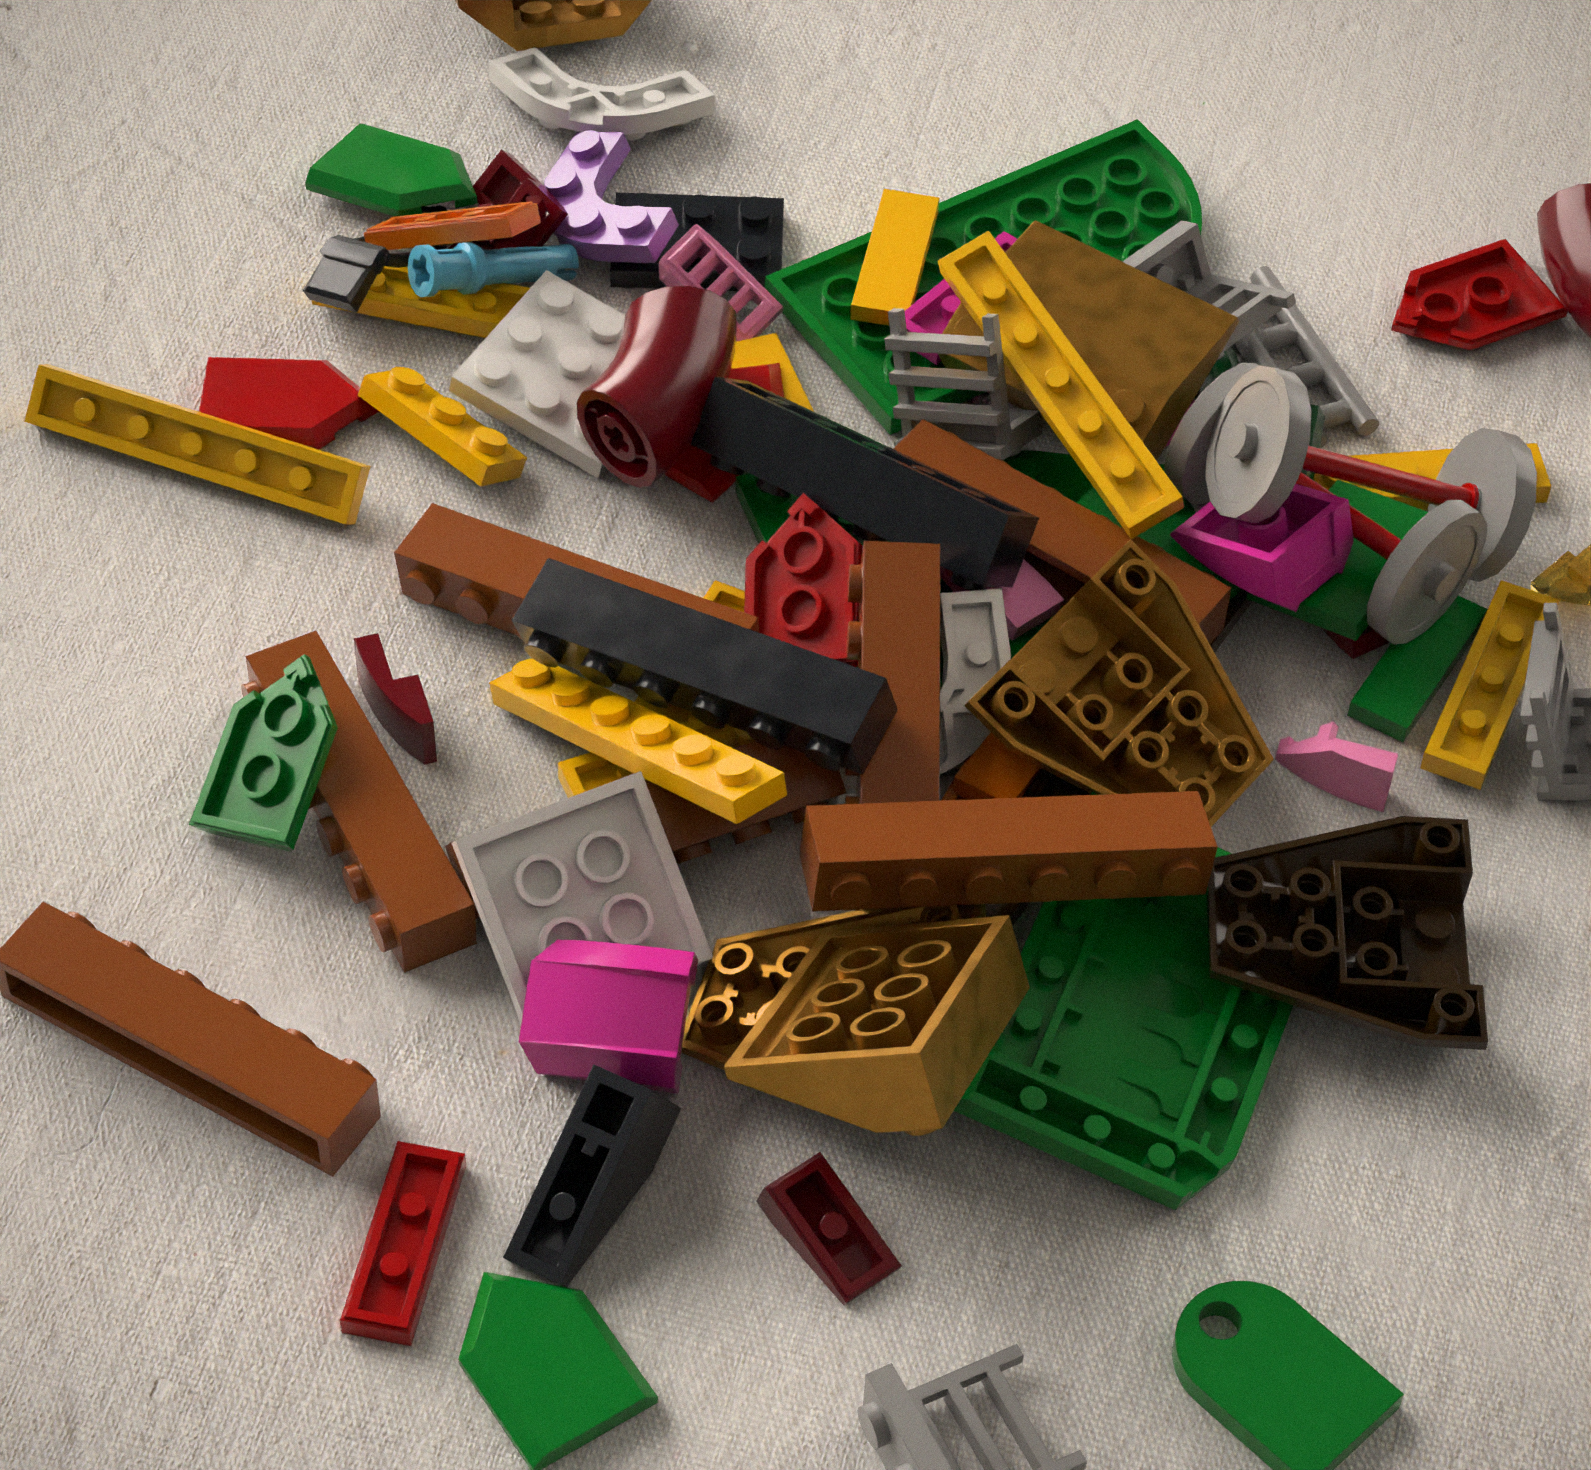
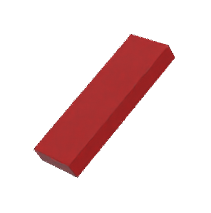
M397 1141L340 1318L342 1333L412 1346L466 1169L465 1153Z

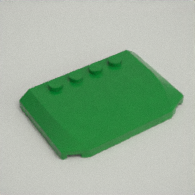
M1218 847L1215 857L1232 853ZM1207 891L1206 895L1043 902L1020 954L1030 988L954 1111L1176 1211L1227 1172L1234 1162L1293 1005L1210 978Z

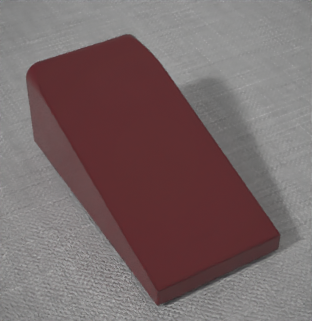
M821 1152L764 1187L756 1200L774 1227L844 1306L902 1267Z

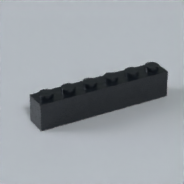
M722 377L714 378L700 422L691 442L692 446L712 455L709 462L712 466L735 475L742 476L746 471L758 477L756 486L767 493L782 498H790L791 494L800 497L805 493L836 522L841 517L853 523L852 533L866 541L940 544V566L953 572L950 579L951 582L970 591L986 590L988 586L1013 587L1039 517L745 380Z
M548 558L512 618V622L525 644V652L545 666L555 668L561 663L579 670L584 677L599 686L610 688L615 683L629 688L651 705L667 708L669 704L686 709L695 718L710 727L722 729L725 725L732 726L747 732L753 740L767 748L779 750L782 746L789 747L804 753L810 761L831 771H838L840 767L863 775L898 710L885 677Z

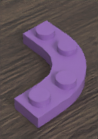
M589 130L576 132L544 181V186L568 213L553 234L557 237L559 244L573 245L577 255L585 259L606 262L655 263L679 226L672 208L619 206L602 200L607 185L631 150L623 132H597Z

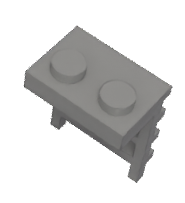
M1181 220L1122 261L1238 317L1239 323L1218 359L1224 356L1225 350L1281 311L1282 308L1289 309L1296 304L1295 296L1292 292L1212 275L1199 227L1196 223Z
M893 308L888 311L890 335L884 338L885 349L893 352L895 369L889 373L890 385H897L899 404L893 407L894 419H901L903 438L922 419H925L947 432L954 433L961 440L988 455L1004 460L1019 454L1023 446L1043 433L1039 410L1011 409L1008 407L999 314L988 313L982 317L984 336L907 332L904 309ZM909 352L985 356L988 371L911 366ZM913 386L989 391L992 406L916 401Z
M1544 603V620L1534 622L1520 713L1522 725H1528L1526 736L1527 750H1534L1531 769L1533 776H1539L1536 793L1538 800H1591V688L1574 689L1557 603Z
M1017 1344L911 1390L906 1389L892 1363L865 1374L863 1406L858 1407V1418L866 1439L878 1453L886 1470H961L925 1407L926 1404L939 1398L944 1399L983 1469L1010 1470L963 1389L979 1381L985 1387L1032 1470H1084L1087 1466V1460L1081 1450L1056 1461L1053 1460L1002 1373L1006 1369L1023 1363L1024 1355Z

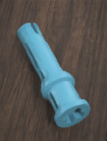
M472 242L458 243L454 249L435 250L434 247L427 244L415 246L408 258L409 282L411 288L419 297H432L438 290L457 289L458 292L465 295L476 294L485 285L536 282L546 270L565 281L573 280L577 273L574 270L565 269L579 268L577 251L571 244L491 250L482 249Z

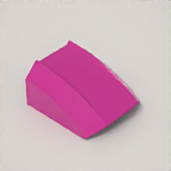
M1298 484L1294 485L1289 497L1273 516L1257 524L1222 516L1212 503L1209 502L1169 534L1185 551L1230 583L1255 596L1294 612H1297L1302 601L1336 573L1342 574L1354 542L1349 500Z
M557 939L531 960L518 1042L536 1073L586 1081L593 1065H596L651 1090L679 1094L682 1073L680 1057L691 986L695 985L698 958L695 952Z

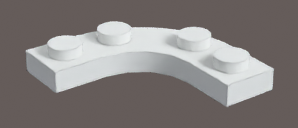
M536 47L489 60V80L520 108L538 118V122L542 126L551 129L565 128L578 132L589 130L597 132H623L626 140H638L643 138L647 132L658 131L672 126H683L692 120L714 114L715 94L686 69L642 83L618 87L598 86L579 81L562 71Z
M1002 588L940 593V637L944 662L942 686L940 688L939 778L963 764L990 734V731L964 705L1011 660ZM840 767L839 771L847 792L845 794H855L857 776H845V768Z

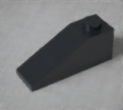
M593 1065L503 1258L567 1287L653 1172L682 1108L647 1087Z

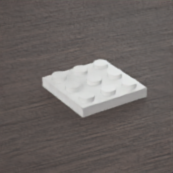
M546 270L451 376L449 392L599 479L607 468L596 457L583 436L577 419L576 402L581 393L595 382L613 361L622 339L625 315Z
M641 771L452 842L520 1022H522L531 960L557 939L630 944L695 952L698 964L713 958Z

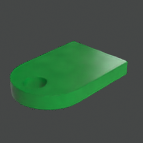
M1229 1281L1211 1286L1197 1294L1186 1305L1176 1326L1172 1346V1359L1181 1385L1203 1409L1272 1470H1334L1400 1408L1404 1394L1295 1300L1271 1286L1253 1281ZM1210 1316H1221L1230 1320L1237 1328L1238 1333L1228 1339H1216L1203 1331L1200 1322Z

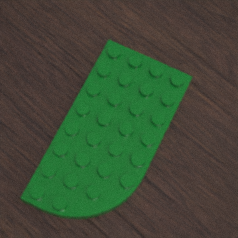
M1136 119L940 202L915 302L944 280L938 265L939 259L987 231H990L994 238L1005 231L1018 239L1036 220L1120 261L1130 257L1181 220L1198 224L1201 235L1202 209L1197 190L1191 177L1179 160ZM871 231L765 276V289L783 306L782 313L891 435L902 430L901 419H894L893 407L899 404L897 385H890L889 373L895 368L893 352L885 349L884 338L890 335V327L850 320L851 303ZM909 352L911 366L946 369L942 361L936 365L917 352ZM913 386L916 401L961 404L987 392Z

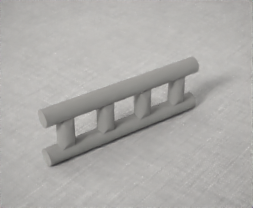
M1267 266L1256 269L1250 277L1253 284L1286 291ZM1296 304L1289 309L1282 308L1281 311L1275 314L1281 323L1280 325L1256 332L1251 331L1234 344L1247 363H1256L1260 366L1278 369L1279 367L1268 352L1296 344L1308 363L1284 370L1295 373L1306 387L1323 382L1335 399V402L1320 406L1325 416L1323 429L1351 422L1361 436H1367L1378 428V419ZM1323 431L1320 442V449L1327 442V436Z

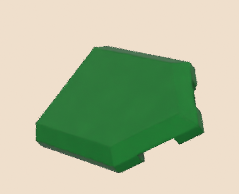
M362 123L357 125L310 167L305 181L306 190L394 217L422 214V206L453 201L455 208L478 204L477 195L459 153Z
M305 654L283 669L285 676L260 693L253 690L233 704L189 825L231 839L289 852L294 850L338 729L312 661Z
M483 1273L458 1358L459 1365L530 1470H542L658 1403V1396L582 1290L495 1273Z

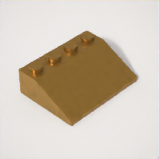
M1035 220L1005 252L1157 461L1239 323L1238 317ZM962 302L942 333L984 336V333ZM938 354L946 369L988 371L985 356ZM1004 363L1008 402L1021 409L1038 410Z
M1010 916L823 932L724 1065L727 1079L875 1133L904 1131L911 1136H921L942 1129L1030 988Z

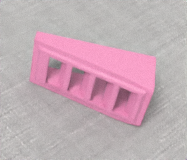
M698 224L692 226L659 261V280L666 286H692L703 289L700 284L715 270L720 276L706 290H710L722 297L732 286H735L739 291L728 302L736 311V314L750 300L758 305L740 324L737 322L736 342L758 337L783 312V306L717 240ZM698 257L702 260L689 273L685 271Z

